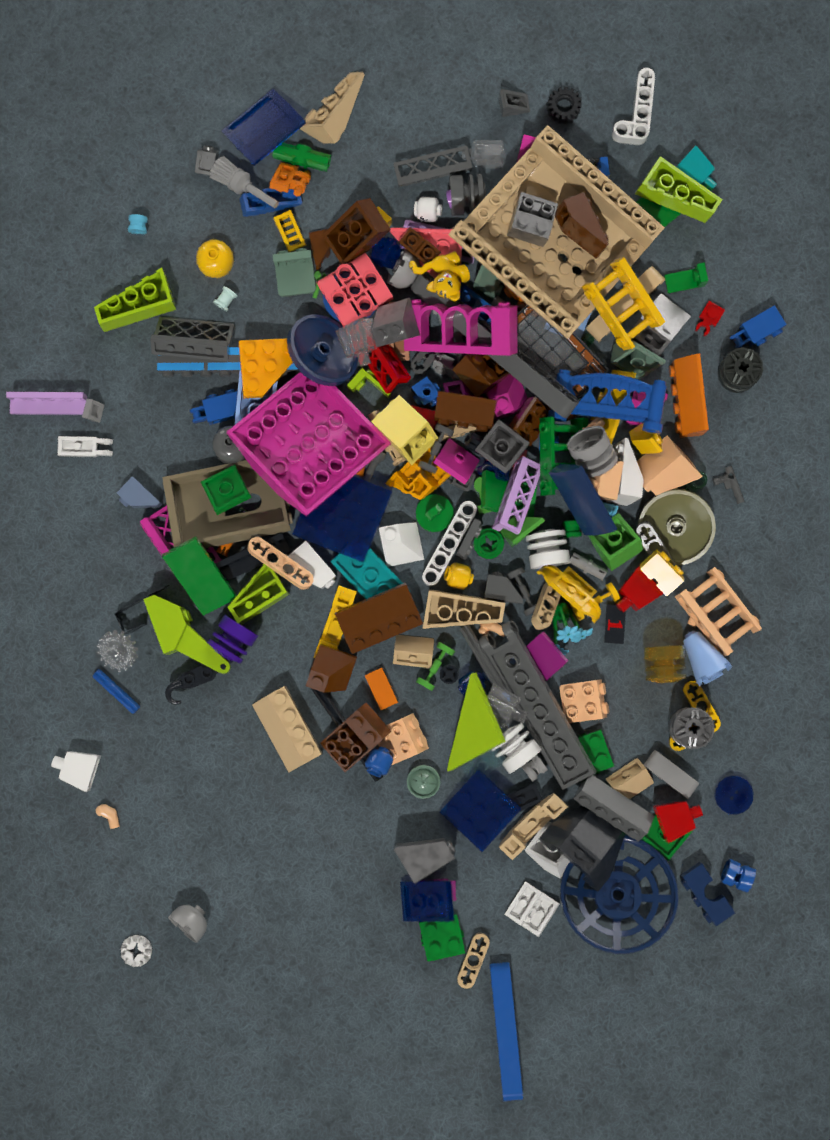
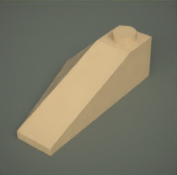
M349 73L334 88L336 94L330 95L328 98L325 97L321 101L324 105L317 112L313 109L308 113L299 126L300 130L322 143H336L339 141L347 126L364 78V73Z

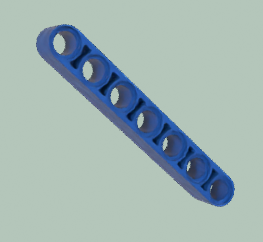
M509 962L490 964L503 1101L522 1100L523 1091Z

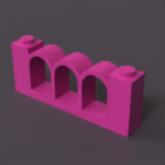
M421 299L411 300L420 336L404 340V351L506 356L517 353V306H510V302H499L498 306L495 307L485 305L473 309L465 304L448 308L440 303L428 305V303H421ZM432 310H435L441 317L442 342L429 341V314ZM456 311H460L466 319L467 343L454 342L453 317ZM481 311L488 314L491 319L492 344L478 343V316Z

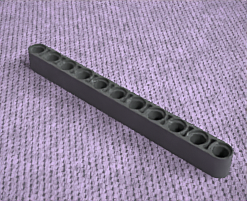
M426 272L418 275L411 286V290L428 305L440 303L450 308L464 304L460 299L452 301L448 298H442L436 293L429 292L426 287L435 278ZM456 311L453 317V326L466 336V319L460 311ZM478 316V343L492 344L491 325ZM518 348L517 353L510 356L489 355L560 416L568 418L578 405L579 400L576 396Z

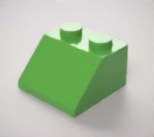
M619 513L612 517L617 527L616 531L602 535H588L600 558L611 571L643 551L640 537Z

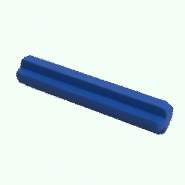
M99 669L93 674V678L131 713L138 711L140 705L102 670Z

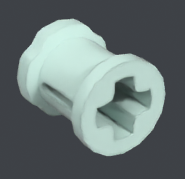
M223 286L222 293L217 300L214 299L213 303L227 312L229 304L234 298H237V295L229 288Z

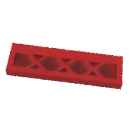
M361 320L350 333V336L385 393H391L398 383H408L411 376L390 344L376 347L372 332L374 320ZM360 331L363 334L362 342L357 337ZM368 345L372 348V356H369L367 353ZM377 359L381 362V371L377 368ZM386 374H389L392 379L389 385L386 382Z

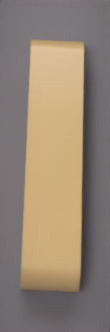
M653 266L638 278L648 295L665 281V278ZM627 294L610 309L618 317L633 304V299ZM598 315L586 327V330L598 342L611 332L601 315Z

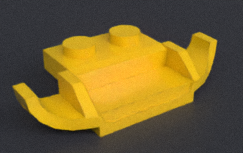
M545 565L536 572L538 575L542 574L547 584L573 605L578 612L590 616L594 623L600 618L601 609L599 604L592 598L597 593V590L569 566L562 572L553 565Z

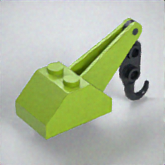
M156 595L143 599L163 654L170 655L179 651L204 664L184 672L176 681L167 686L165 696L168 702L174 705L182 703L181 700L176 701L172 698L171 693L173 690L197 687L212 681L217 673L226 674L231 670V664L223 656L215 652L212 646L191 627L190 622L193 619L189 610Z

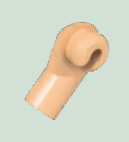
M498 623L479 625L478 632L481 635H486L489 631H493L505 637L502 625Z

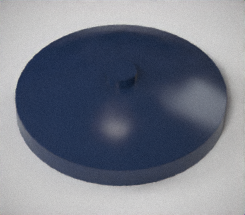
M312 314L300 318L291 327L287 337L288 352L294 365L308 379L321 385L336 386L346 382L354 374L358 365L357 348L350 334L339 323L329 317Z

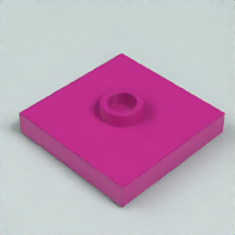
M449 438L433 463L465 485L480 460Z

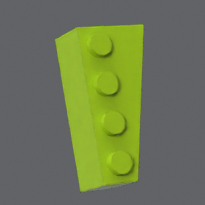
M661 156L635 192V195L703 223L708 221L723 200Z
M162 267L156 270V273L144 277L141 279V282L125 288L124 292L118 295L115 294L94 307L98 323L104 332L176 310L167 277Z

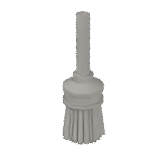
M224 156L218 158L210 170L211 179L226 185L228 189L236 194L250 192L273 208H277L279 202L254 187L248 172L237 168Z

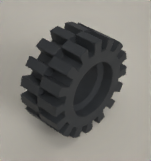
M559 87L558 91L555 89L549 96L547 104L548 114L552 116L553 121L557 120L559 124L561 122L567 124L569 121L571 123L580 114L582 107L581 97H578V92L574 93L573 88L568 90V87L564 89ZM560 100H568L571 103V109L567 112L560 111L557 107V103Z

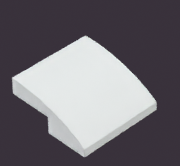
M525 881L504 915L540 937L560 903Z

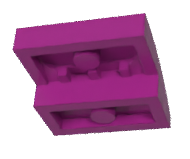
M544 631L526 646L546 682L568 662V659Z

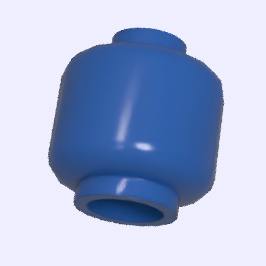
M379 747V749L374 748L370 751L365 762L368 773L376 777H381V775L388 773L393 757L389 754L390 751L387 748Z

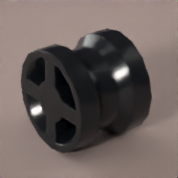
M471 432L469 435L470 439L465 442L464 447L480 455L475 449L484 438Z
M446 665L440 670V679L444 683L453 684L457 681L459 672L456 667Z

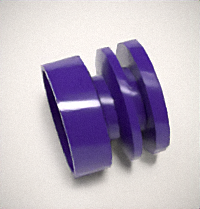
M224 615L218 624L224 631L223 634L213 632L212 635L219 639L218 642L209 638L207 643L221 656L241 664L243 659L237 653L240 652L247 655L242 645L245 644L252 647L258 635L243 625L238 624L237 621L227 615Z

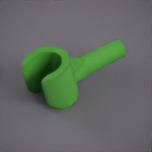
M316 271L314 273V278L316 279V281L322 279L320 278L321 273L319 271ZM317 283L316 290L313 294V298L317 299L320 290Z

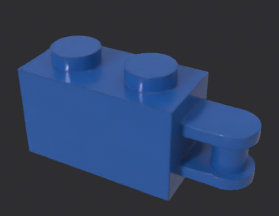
M774 305L743 323L739 327L740 331L731 336L730 340L735 342L736 349L747 343L750 347L753 345L759 347L767 342V337L772 335L774 338L783 332L782 329L787 324ZM743 334L746 340L742 341L740 335Z
M232 389L225 391L224 395L217 396V394L207 396L205 400H202L203 406L190 409V413H193L194 417L193 423L208 421L212 425L235 419L238 391ZM205 411L206 416L201 417L200 412Z

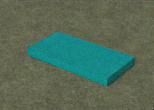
M357 536L330 561L365 599L403 584L360 536Z

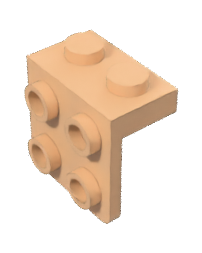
M602 679L560 686L562 709L569 723L607 718L609 706L604 699L606 686L602 683Z
M414 713L388 724L387 727L392 732L378 744L379 747L387 748L390 751L389 754L393 757L392 765L429 749L427 739L423 735Z

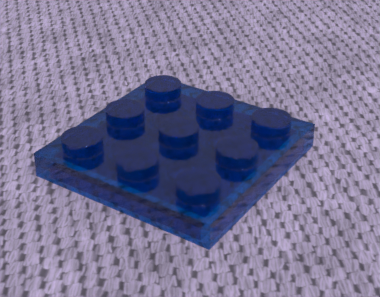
M478 769L443 807L440 813L483 852L522 809Z

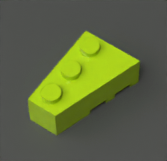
M263 564L246 587L231 602L228 609L237 623L242 625L290 594L276 572Z

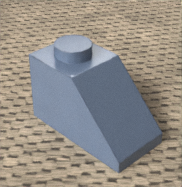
M133 476L117 492L120 496L118 500L125 507L130 505L132 508L161 507L163 505Z

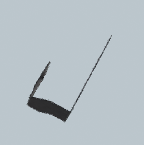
M167 585V586H165L164 588H162V589H160V590H157L156 592H154V593H152V594H150V595L144 597L143 599L148 598V597H150V596H153V595H155V594L161 592L162 590L166 589V588L169 587L170 585ZM143 599L115 613V616L124 634L132 633L140 629L141 627L147 625L143 623L131 629L130 631L125 632V629L117 615L129 609L130 607L144 601Z

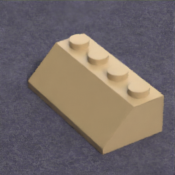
M286 686L252 704L288 772L323 754Z

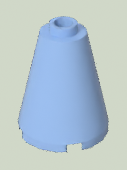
M693 630L684 636L686 639L683 643L699 686L702 685V682L705 685L722 676V671L725 668L727 671L732 668L730 662L700 632Z

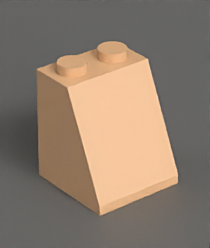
M668 435L662 439L663 451L661 453L645 454L637 461L644 479L643 488L647 492L652 491L656 496L702 477L689 457Z

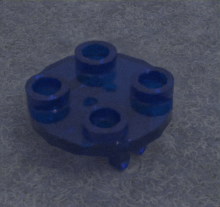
M732 775L725 777L718 783L714 794L720 809L728 814L735 815L744 813L749 809L754 796L752 786L747 780Z

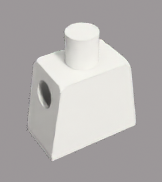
M70 751L66 753L65 758L54 756L51 767L61 770L59 779L82 791L88 792L91 790L101 755Z

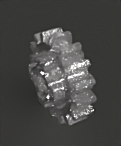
M114 630L112 633L108 631L99 639L100 642L97 644V647L100 648L97 654L102 656L99 660L105 661V667L110 665L112 671L117 668L118 672L122 669L126 671L138 658L136 654L138 648L133 646L136 642L129 640L130 635L125 637L124 631L118 634L117 630Z

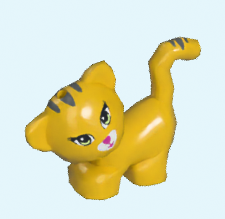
M455 251L437 256L422 267H417L416 262L413 260L409 262V267L414 274L422 275L430 269L440 273L434 281L427 285L426 289L452 301H457L460 298V281L465 283L470 280V272L465 264L460 265V258Z

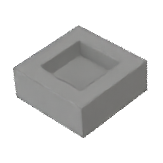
M86 399L82 417L100 423L104 404L92 399Z

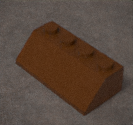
M406 582L335 612V616L352 654L423 624Z

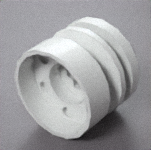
M547 529L526 536V542H535V544L528 545L527 549L537 551L536 554L529 556L531 569H540L545 565L560 566L571 563L569 550L559 549V546L567 543L565 539L558 540L559 537L566 536L565 530Z
M522 723L504 731L502 734L506 742L491 750L494 751L498 747L501 748L495 755L496 757L506 754L507 758L502 762V765L509 774L523 766L542 750L534 739L528 742L524 741L529 734L528 730L521 735L518 733L525 727Z

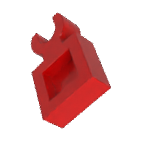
M708 301L699 316L703 322L697 324L695 331L697 332L699 327H704L706 331L703 336H707L710 332V325L714 327L717 325L725 309Z

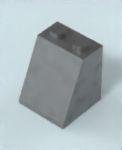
M444 838L400 843L394 846L396 854L414 883L455 859L454 853L456 851L450 840L446 842Z

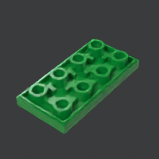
M196 536L162 554V558L203 616L236 598L237 595Z

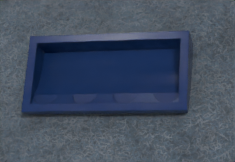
M559 464L549 472L584 535H602L617 530L582 465Z

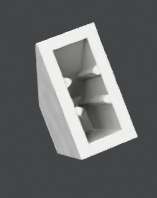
M307 541L288 555L289 558L313 575L314 581L312 585L321 589L324 587L328 589L336 582L334 579L337 576ZM290 564L283 566L284 572L288 574L293 573L294 569ZM297 570L295 577L298 576L300 571ZM305 576L304 578H301V579H302L303 581H306V582H307V579H308V578Z

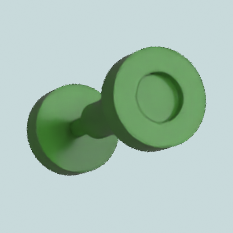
M438 642L436 647L442 650V652L429 669L428 677L426 680L420 677L416 680L417 683L433 691L435 686L430 684L429 681L433 674L437 673L445 653L451 656L455 653L453 649L441 642Z

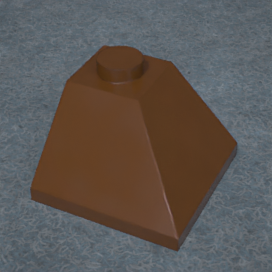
M321 644L306 686L323 693L346 691L357 656Z

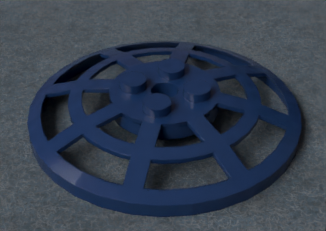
M629 836L624 837L621 850H624V842L640 847L653 857L647 865H643L638 860L629 856L623 860H617L615 872H612L611 877L597 892L596 890L583 889L585 884L583 880L584 873L579 880L578 888L566 886L570 871L574 866L573 863L569 862L562 876L560 887L563 913L574 932L592 947L613 954L635 953L652 946L668 931L678 906V887L670 865L654 847L644 841H636ZM623 861L633 864L640 871L633 877L623 872ZM658 864L662 867L668 878L671 895H659L657 883L651 873ZM645 876L651 885L652 894H642L638 883ZM616 890L623 893V899L620 901L613 898V892ZM566 895L577 896L579 908L585 918L578 926L574 923L569 913ZM583 897L595 899L598 908L591 915L587 912ZM641 902H652L651 910L647 918L644 919L637 910ZM671 903L667 920L657 932L649 923L657 912L658 904ZM604 914L613 919V930L604 928L595 921ZM631 916L638 924L637 927L630 930L621 931V919ZM591 925L599 932L613 936V948L596 943L588 938L583 931ZM641 930H644L651 937L650 940L638 946L621 948V937L634 935Z

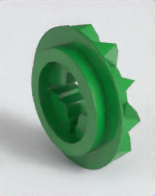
M483 529L478 538H474V550L482 558L493 559L503 551L504 539L494 529ZM485 536H487L489 541H497L492 545V552L488 547H481L486 543Z

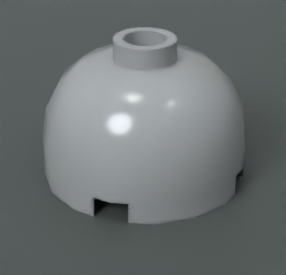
M404 249L396 259L392 271L394 275L389 274L387 283L401 289L410 287L419 274L412 272L409 262L413 260L416 262L417 267H420L419 260Z
M190 905L179 906L168 917L175 926H178L195 943L206 932L207 920L203 916L205 912L198 905L195 907Z

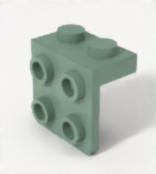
M300 248L296 252L278 251L277 254H273L280 297L315 292L316 286L311 250Z

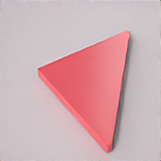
M390 228L389 232L399 240L408 228ZM413 228L441 252L438 256L455 251L460 258L461 265L462 246L448 235L453 229ZM433 269L427 271L433 278L440 274Z

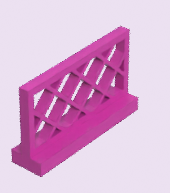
M167 505L140 521L141 527L161 556L172 549L170 546H174L173 543L167 542L165 539L166 531L171 532V529L167 528L168 512L167 515L163 514L168 511ZM158 516L165 517V527L156 526L152 520ZM213 547L205 549L206 552L213 553L215 557L214 563L221 561Z

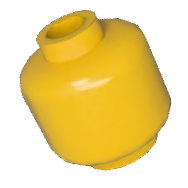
M456 562L447 566L444 573V580L447 582V585L461 590L471 585L474 574L471 573L469 566Z

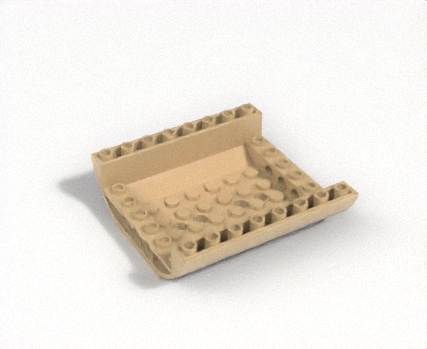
M547 125L535 138L531 148L464 221L461 220L448 235L568 339L595 309L591 300L585 296L582 286L591 282L596 285L613 272L610 264L616 259L624 257L631 267L661 233L664 227ZM584 192L592 203L594 214L600 219V226L608 236L609 245L598 258H594L561 231L555 217L549 240L544 247L507 236L520 193H527L558 203V209L563 200ZM558 254L566 255L567 261L561 262L558 259ZM572 267H579L582 273L580 275L574 274ZM616 278L600 291L603 298L620 280L619 278Z

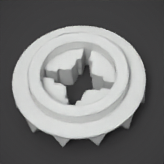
M140 935L128 937L120 948L121 957L125 964H129L132 967L146 964L152 955L150 942ZM138 943V950L144 953L137 954L134 959V953L130 949H134Z

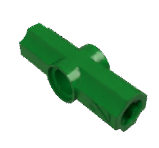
M276 141L273 148V159L289 162L294 166H303V169L309 167L325 172L329 169L331 155L314 151L306 145L297 144L294 146Z

